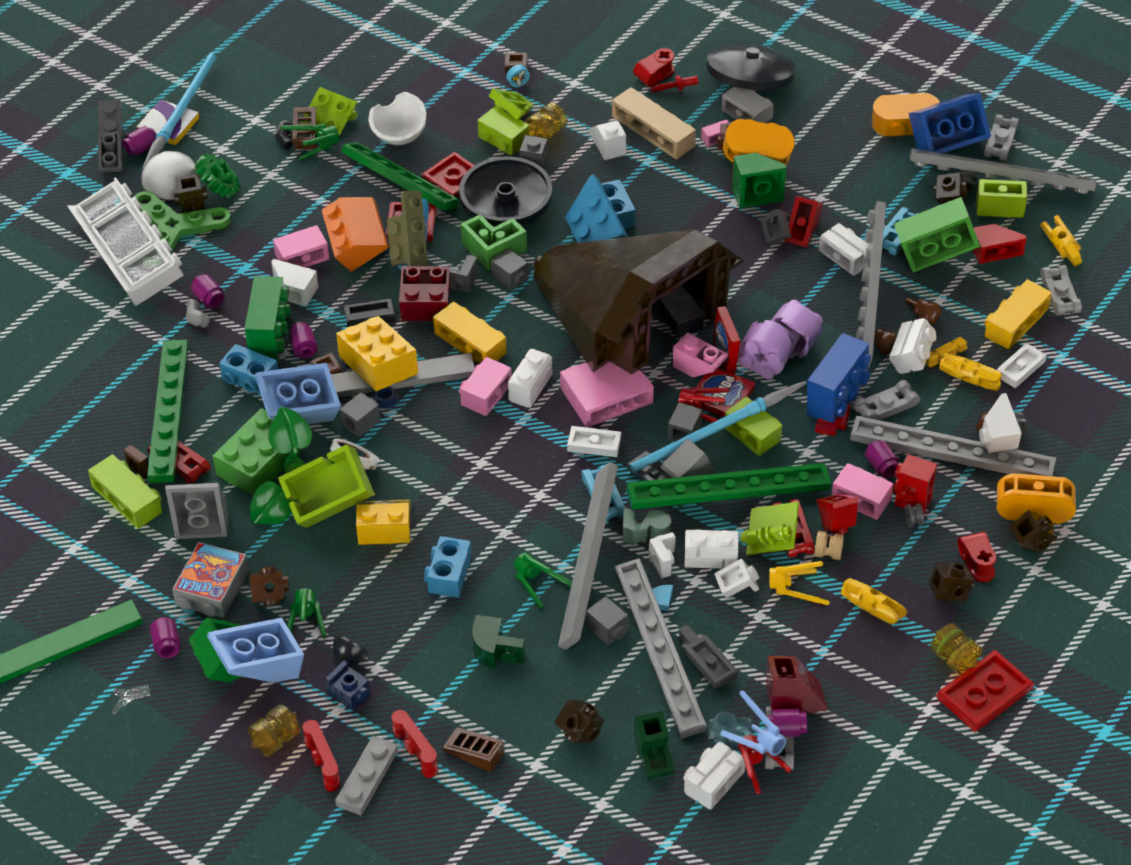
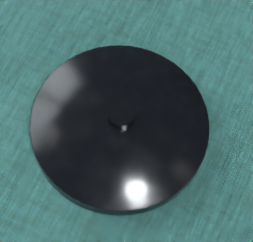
M751 43L724 44L712 49L707 56L706 68L715 79L733 87L748 90H773L790 84L794 79L795 64L793 60L786 54L767 46Z
M518 157L491 158L476 164L463 176L459 189L460 202L470 217L474 218L481 214L491 226L496 227L512 218L520 225H524L539 218L550 206L552 201V182L542 167L527 159Z

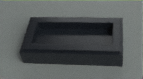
M391 298L344 305L347 327L355 326L377 316L385 322L395 321Z

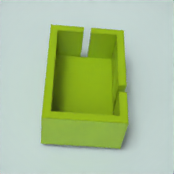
M348 444L326 454L329 460L321 456L278 477L286 498L292 501L289 505L298 525L308 528L375 495L356 449Z

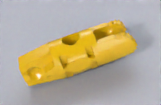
M1059 215L1053 217L1054 223L1057 226L1053 230L1046 221L1040 224L1041 228L1061 257H1067L1074 267L1081 264V254L1079 253L1081 247Z
M947 353L944 354L940 361L939 369L955 378L993 391L1000 389L1002 378L1000 371L973 360Z
M852 578L844 581L841 594L853 604L875 617L893 625L897 620L906 616L907 610L904 606L869 585Z

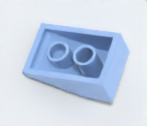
M327 363L256 372L255 374L269 419L275 418L279 407H285L301 415L308 424L327 422L335 419L341 407Z
M282 618L207 633L209 641L229 674L272 683L299 677L304 653Z

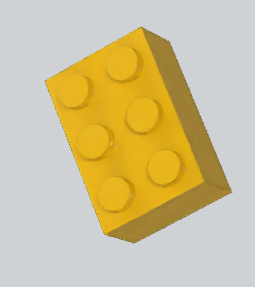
M379 316L336 333L339 357L375 391L419 374L416 349Z

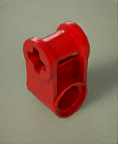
M668 48L658 49L655 53L637 62L633 69V74L648 87L656 86L659 82L673 75L674 66L672 61L674 60V52Z
M982 531L959 537L957 539L959 553L973 578L979 582L991 581L995 576L993 565L996 563L997 556L987 534Z

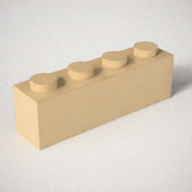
M632 87L612 99L613 118L677 160L695 147L696 130L691 125L686 124Z

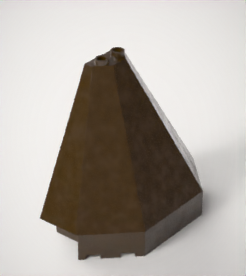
M693 229L557 245L545 252L543 256L536 258L534 262V280L592 372L611 362L628 373L633 374L648 364L652 304L683 283L695 285L694 296L705 302L704 312L706 318L712 320L716 317L717 307L725 306L727 308L730 271L744 262V259L735 255L734 252L724 247L718 241Z

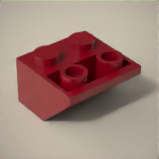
M402 266L399 296L401 321H433V317L450 304V266Z
M768 656L766 688L771 710L798 709L807 713L827 711V704L820 680L795 656Z

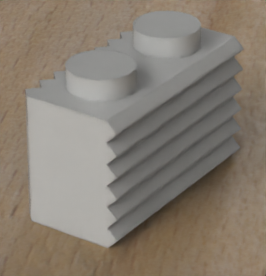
M733 87L722 95V111L736 120L752 119L756 122L766 123L773 118L774 104L770 99L763 98L754 90Z

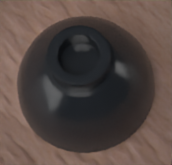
M340 634L335 635L332 645L335 656L333 662L339 665L344 660L348 663L349 667V665H356L362 662L367 657V649Z

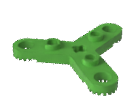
M143 191L135 195L142 206V209L139 211H146L152 220L150 224H155L162 235L159 239L165 238L172 251L181 236L205 233L213 229L219 230V228L222 230L231 223L230 212L222 207L177 214L152 192ZM141 201H150L147 204H141ZM216 216L217 218L218 216L223 218L221 220H214ZM156 249L142 257L143 265L146 268L156 269V267L165 263ZM156 254L158 256L156 259H149L152 255L155 256Z

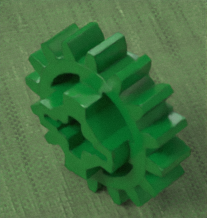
M206 153L196 161L195 168L198 169L196 173L200 175V180L206 183V187L215 194L218 192L221 197L226 196L230 198L240 190L239 178L222 158L217 159L214 154L210 156Z

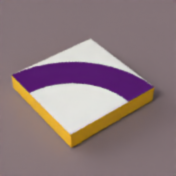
M160 99L138 124L137 129L147 126L153 128L156 134L159 133L177 105ZM186 108L167 143L177 145L197 122L199 112Z

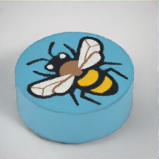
M515 65L508 71L506 77L511 86L520 87L529 80L530 73L524 65Z

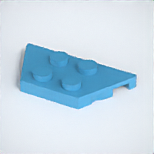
M592 174L565 216L577 243L628 237L599 179Z

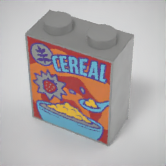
M198 542L172 589L175 605L185 610L191 609L202 612L208 616L225 618L249 572L247 555Z

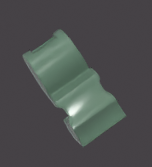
M624 508L623 542L630 543L631 545H635L638 542L647 543L649 538L653 539L658 535L671 533L670 516L665 512L652 510L641 523H637L635 512Z

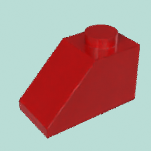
M796 196L788 224L791 237L784 241L807 247L818 226L824 203Z
M996 224L974 228L980 247L972 251L979 264L1024 255L1027 239L1025 235Z
M840 493L817 500L823 530L830 531L833 535L836 533L842 534L848 532V527L856 525L858 498L856 496Z

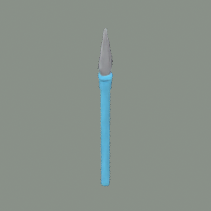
M210 53L169 120L157 133L156 140L152 143L143 169L150 159L157 155L163 149L164 144L169 141L174 127L216 61L217 57L215 54Z
M804 381L772 392L763 398L758 397L756 400L745 405L744 408L631 463L630 468L635 473L672 455L687 439L696 443L748 416H753L760 413V411L764 412L767 407L776 404L807 382Z

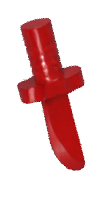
M678 75L676 76V82L654 86L651 88V92H659L678 87V90L681 91L683 87L699 84L698 76L681 78Z

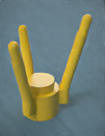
M822 561L770 568V589H776V595H789L823 605L830 604L828 600L786 589V586H791V576L815 574L817 569L814 567L822 566Z

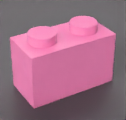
M317 225L273 239L277 260L305 268L329 260L328 244Z
M486 357L480 365H476L468 380L462 382L459 388L461 405L487 416L508 390V381L512 377V368Z
M847 463L833 482L832 496L840 493L856 496L858 498L857 511L878 520L891 501L893 483Z

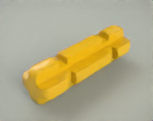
M958 337L952 340V343L948 342L934 349V353L933 351L930 352V357L927 358L925 365L933 367L939 364L945 353L957 355L967 349V341L962 337Z

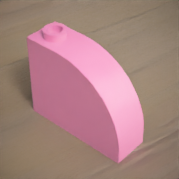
M587 362L560 371V388L586 428L653 403L654 386L640 370L630 374L615 364L608 362L595 372H592Z

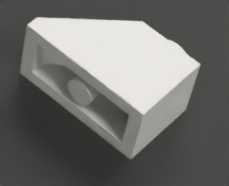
M618 120L589 128V133L604 160L626 155V134Z
M1006 393L1001 394L984 418L982 429L979 430L981 443L986 445L988 453L1016 449L1019 446L1022 433Z

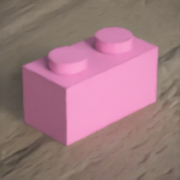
M727 120L701 128V139L707 147L717 144V137H720V124L728 123Z

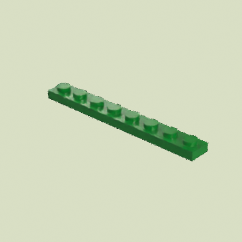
M188 340L163 341L147 475L149 483L175 481L189 348Z
M819 463L627 483L626 490L631 509L633 510L829 490L832 483L826 464Z

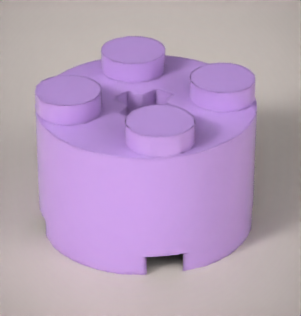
M791 300L789 303L784 304L771 319V321L779 323L790 332L789 338L791 341L794 339L795 347L789 357L791 359L794 356L803 358L822 334V317L817 313H813L797 300Z
M765 320L764 323L755 321L751 324L740 343L738 362L742 367L759 373L763 378L772 379L774 375L779 374L783 370L795 347L794 339L791 341L789 338L790 332L779 323L771 320Z

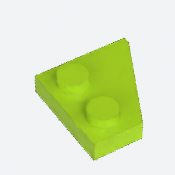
M492 89L489 97L495 101V106L507 111L517 120L528 114L533 107L531 102L517 92Z

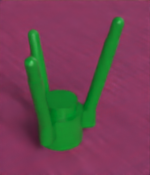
M326 124L281 126L282 130L319 131L316 132V138L304 141L302 144L307 146L318 143L321 146L300 156V161L322 150L329 149L331 145L339 142V134L335 126L327 127Z
M528 552L521 553L514 562V568L518 571L515 577L523 583L540 609L544 605L527 578L534 579L542 571L566 586L571 587L572 585L570 580L552 571L551 568L540 563Z
M300 589L296 591L295 603L291 604V613L287 627L291 632L297 613L300 615V620L305 621L306 617L314 612L321 636L325 638L327 635L320 612V603L316 602V594L313 590Z

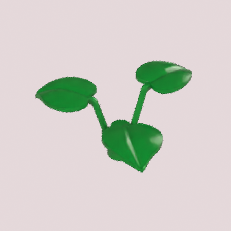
M279 407L269 428L268 439L274 450L282 454L289 453L282 460V469L286 474L305 465L297 456V449L309 446L312 432L309 424L301 415L291 409ZM273 481L266 482L257 488L252 497L250 520L253 524L281 523L290 516L292 510L289 503L292 501L286 498L283 489H280L277 483Z

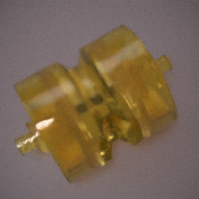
M549 102L539 112H535L525 120V123L530 125V136L550 139L553 134L565 128L568 122L563 109L553 102Z
M950 623L940 631L937 630L935 632L936 635L930 644V650L940 659L947 660V665L957 674L961 675L969 668L977 666V661L982 654V647L971 638H965V633L954 623Z
M279 704L266 714L267 719L260 718L249 726L248 734L253 742L251 744L252 748L255 749L257 747L268 757L282 747V741L288 743L301 733L300 726L295 719L297 714L295 712L291 713L285 706Z

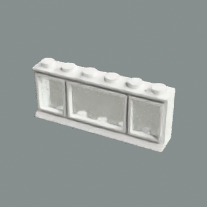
M115 177V181L76 206H68V208L118 279L125 292H127L134 305L137 306L184 276L179 268L183 264L175 253H169L172 249L166 239H159L162 235L156 225H149L152 223V220L146 211H139L142 209V206L136 197H129L133 194L126 183L121 185Z

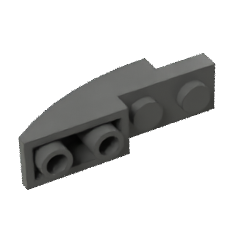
M121 100L98 101L99 173L121 172L124 161V147L122 144L124 128L122 124Z

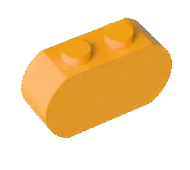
M929 93L882 95L873 104L872 127L878 134L885 137L914 135L908 113L940 103V101Z
M752 119L733 121L726 130L723 142L724 154L731 162L734 161V156L758 153L787 165L794 148V137L788 128L779 126L776 123H761Z
M1008 474L1001 478L997 484V511L1007 520H1017L1028 510H1031L1041 516L1046 515L1055 524L1065 523L1072 519L1076 513V488L1073 482L1065 477Z

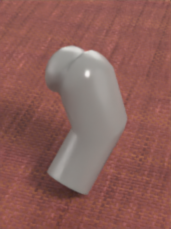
M189 300L186 311L187 322L197 327H207L210 322L209 316L199 311L200 304L197 300Z

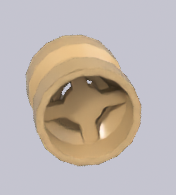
M818 531L814 557L831 556L834 560H841L844 534L836 533L833 536L828 535L824 531Z

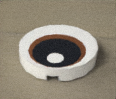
M334 439L330 447L331 451L348 444L356 449L365 470L376 469L380 459L372 452L355 443L343 439Z

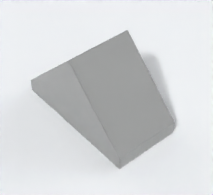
M689 439L668 457L661 466L672 478L705 475L712 473L714 470L706 454Z

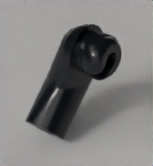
M282 120L278 123L275 138L285 150H289L293 147V141L287 135L292 133V130H282L281 126L293 125V123Z

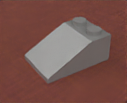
M219 483L166 485L165 490L175 539L227 537L228 508L226 496Z

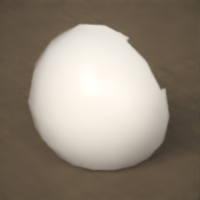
M402 92L396 95L395 100L390 105L381 106L378 104L372 107L369 112L368 121L371 130L381 141L395 146L404 145L412 142L422 133L426 123V109L424 103L417 96L408 92Z
M162 152L152 157L143 169L142 185L146 191L152 192L158 198L175 199L173 191L178 190L175 177L197 174L196 171L198 169L195 168L196 164L193 160L181 152Z

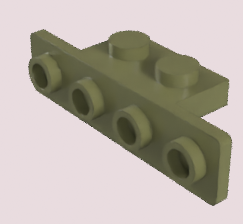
M402 191L403 215L387 218L391 266L407 264V266H428L422 193L420 191Z

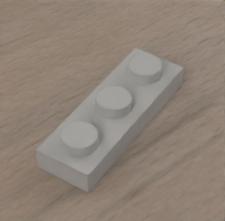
M372 736L335 800L337 807L362 816L398 752V744Z

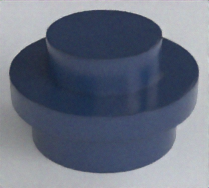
M388 386L376 391L373 399L379 404L380 409H390L397 404L398 395L392 387Z

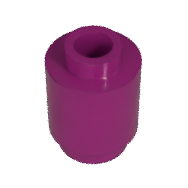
M143 126L126 135L125 139L122 140V144L130 156L134 154L139 155L151 148L157 134L153 128Z
M208 274L197 276L193 280L191 291L205 306L217 308L223 303L225 299L223 289Z
M304 322L291 326L289 339L295 356L298 358H309L314 355L318 347L311 327Z
M885 441L870 443L865 452L866 459L878 475L884 478L894 476L899 464L897 456Z
M166 617L156 619L149 628L154 651L162 658H171L178 654L181 645L176 622Z
M777 709L771 710V715H767V718L780 728L779 734L784 737H800V734L807 733L805 711Z

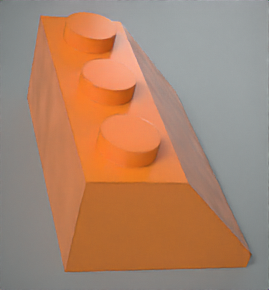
M340 197L322 209L334 256L350 272L389 248L373 197Z

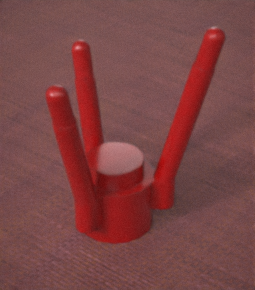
M682 388L679 395V403L692 405L696 408L701 407L702 401L724 403L725 398L703 396L702 394L727 393L729 388ZM702 413V419L713 423L718 420Z
M755 735L743 737L752 742L759 743ZM738 743L737 746L743 756L748 777L751 778L755 793L760 794L761 790L753 764L759 763L763 759V754L751 747ZM766 752L786 772H791V768L778 755L772 756Z

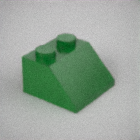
M758 153L734 156L732 191L739 209L784 201L785 164Z
M207 617L188 639L208 679L229 683L242 677L227 672L207 637L208 632L242 625Z

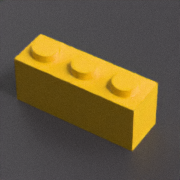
M1027 279L1021 286H1017L1013 290L1012 295L1007 300L1004 299L994 313H990L984 323L986 326L984 337L1010 350L1049 309L1052 292Z
M454 301L433 317L434 334L463 354L471 353L473 361L479 365L486 357L498 361L507 354L506 336Z

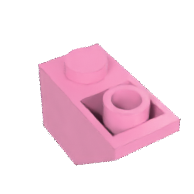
M687 333L673 347V367L691 377L714 372L728 358V354L690 333Z

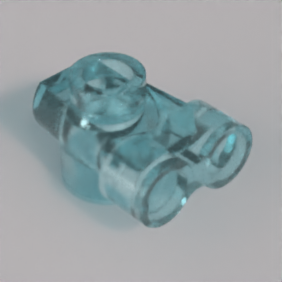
M720 712L716 715L715 719L709 720V739H713L717 743L722 742L725 744L730 742L738 745V742L722 736L720 732L724 730L740 737L752 735L751 718L738 717L736 719L732 713Z

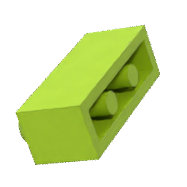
M112 454L88 470L91 486L137 529L162 513L160 503L162 498L158 491L154 488L150 489L144 479L139 474L135 475L124 460L120 461Z

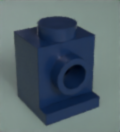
M344 660L326 677L328 694L351 710L359 703L365 702L370 694L369 680L348 667V663Z

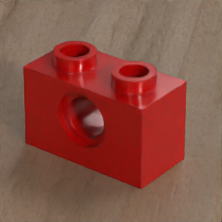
M908 454L904 463L898 464L895 471V477L898 479L893 488V494L896 495L895 506L905 509V506L908 504L914 507L916 503H920L923 514H925L933 497L937 470L936 463Z

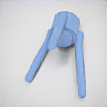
M740 691L741 697L768 728L761 729L755 724L751 726L758 734L757 742L759 743L724 730L720 734L751 747L761 754L768 752L772 756L778 755L786 745V738L779 734L780 728L767 718L754 701L744 691Z

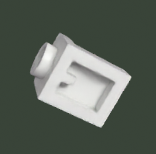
M673 532L658 535L649 540V558L661 579L671 576L672 564H674L672 553L675 551V535Z
M743 559L714 573L721 592L726 598L748 586L754 592L760 590L756 582L759 579L757 571L753 565L748 566Z

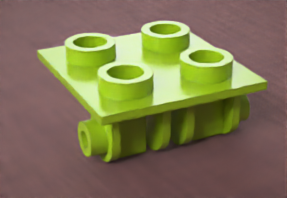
M319 87L309 107L317 108V125L335 126L339 136L347 121L355 120L358 112L355 111L357 101ZM301 121L300 123H311V121Z
M799 502L752 508L749 529H746L740 535L741 542L747 544L746 555L794 549Z

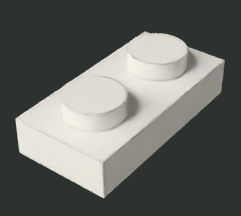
M1026 343L997 369L1002 374L1001 380L1014 388L1018 387L1045 362L1046 354Z
M571 426L567 451L618 457L621 432Z

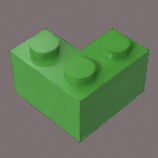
M481 214L461 223L462 245L473 256L477 257V260L487 271L491 270V260L507 248L518 256L527 252L526 230L514 218L494 228Z

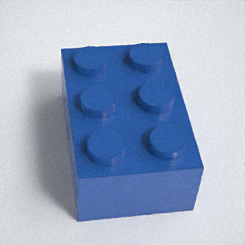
M981 93L965 94L908 113L918 150L945 153L991 138Z
M844 333L841 334L807 380V415L834 423L838 416H844L847 404L857 398L859 389L862 385L865 386L870 378L868 365L871 360V354H869L868 342Z

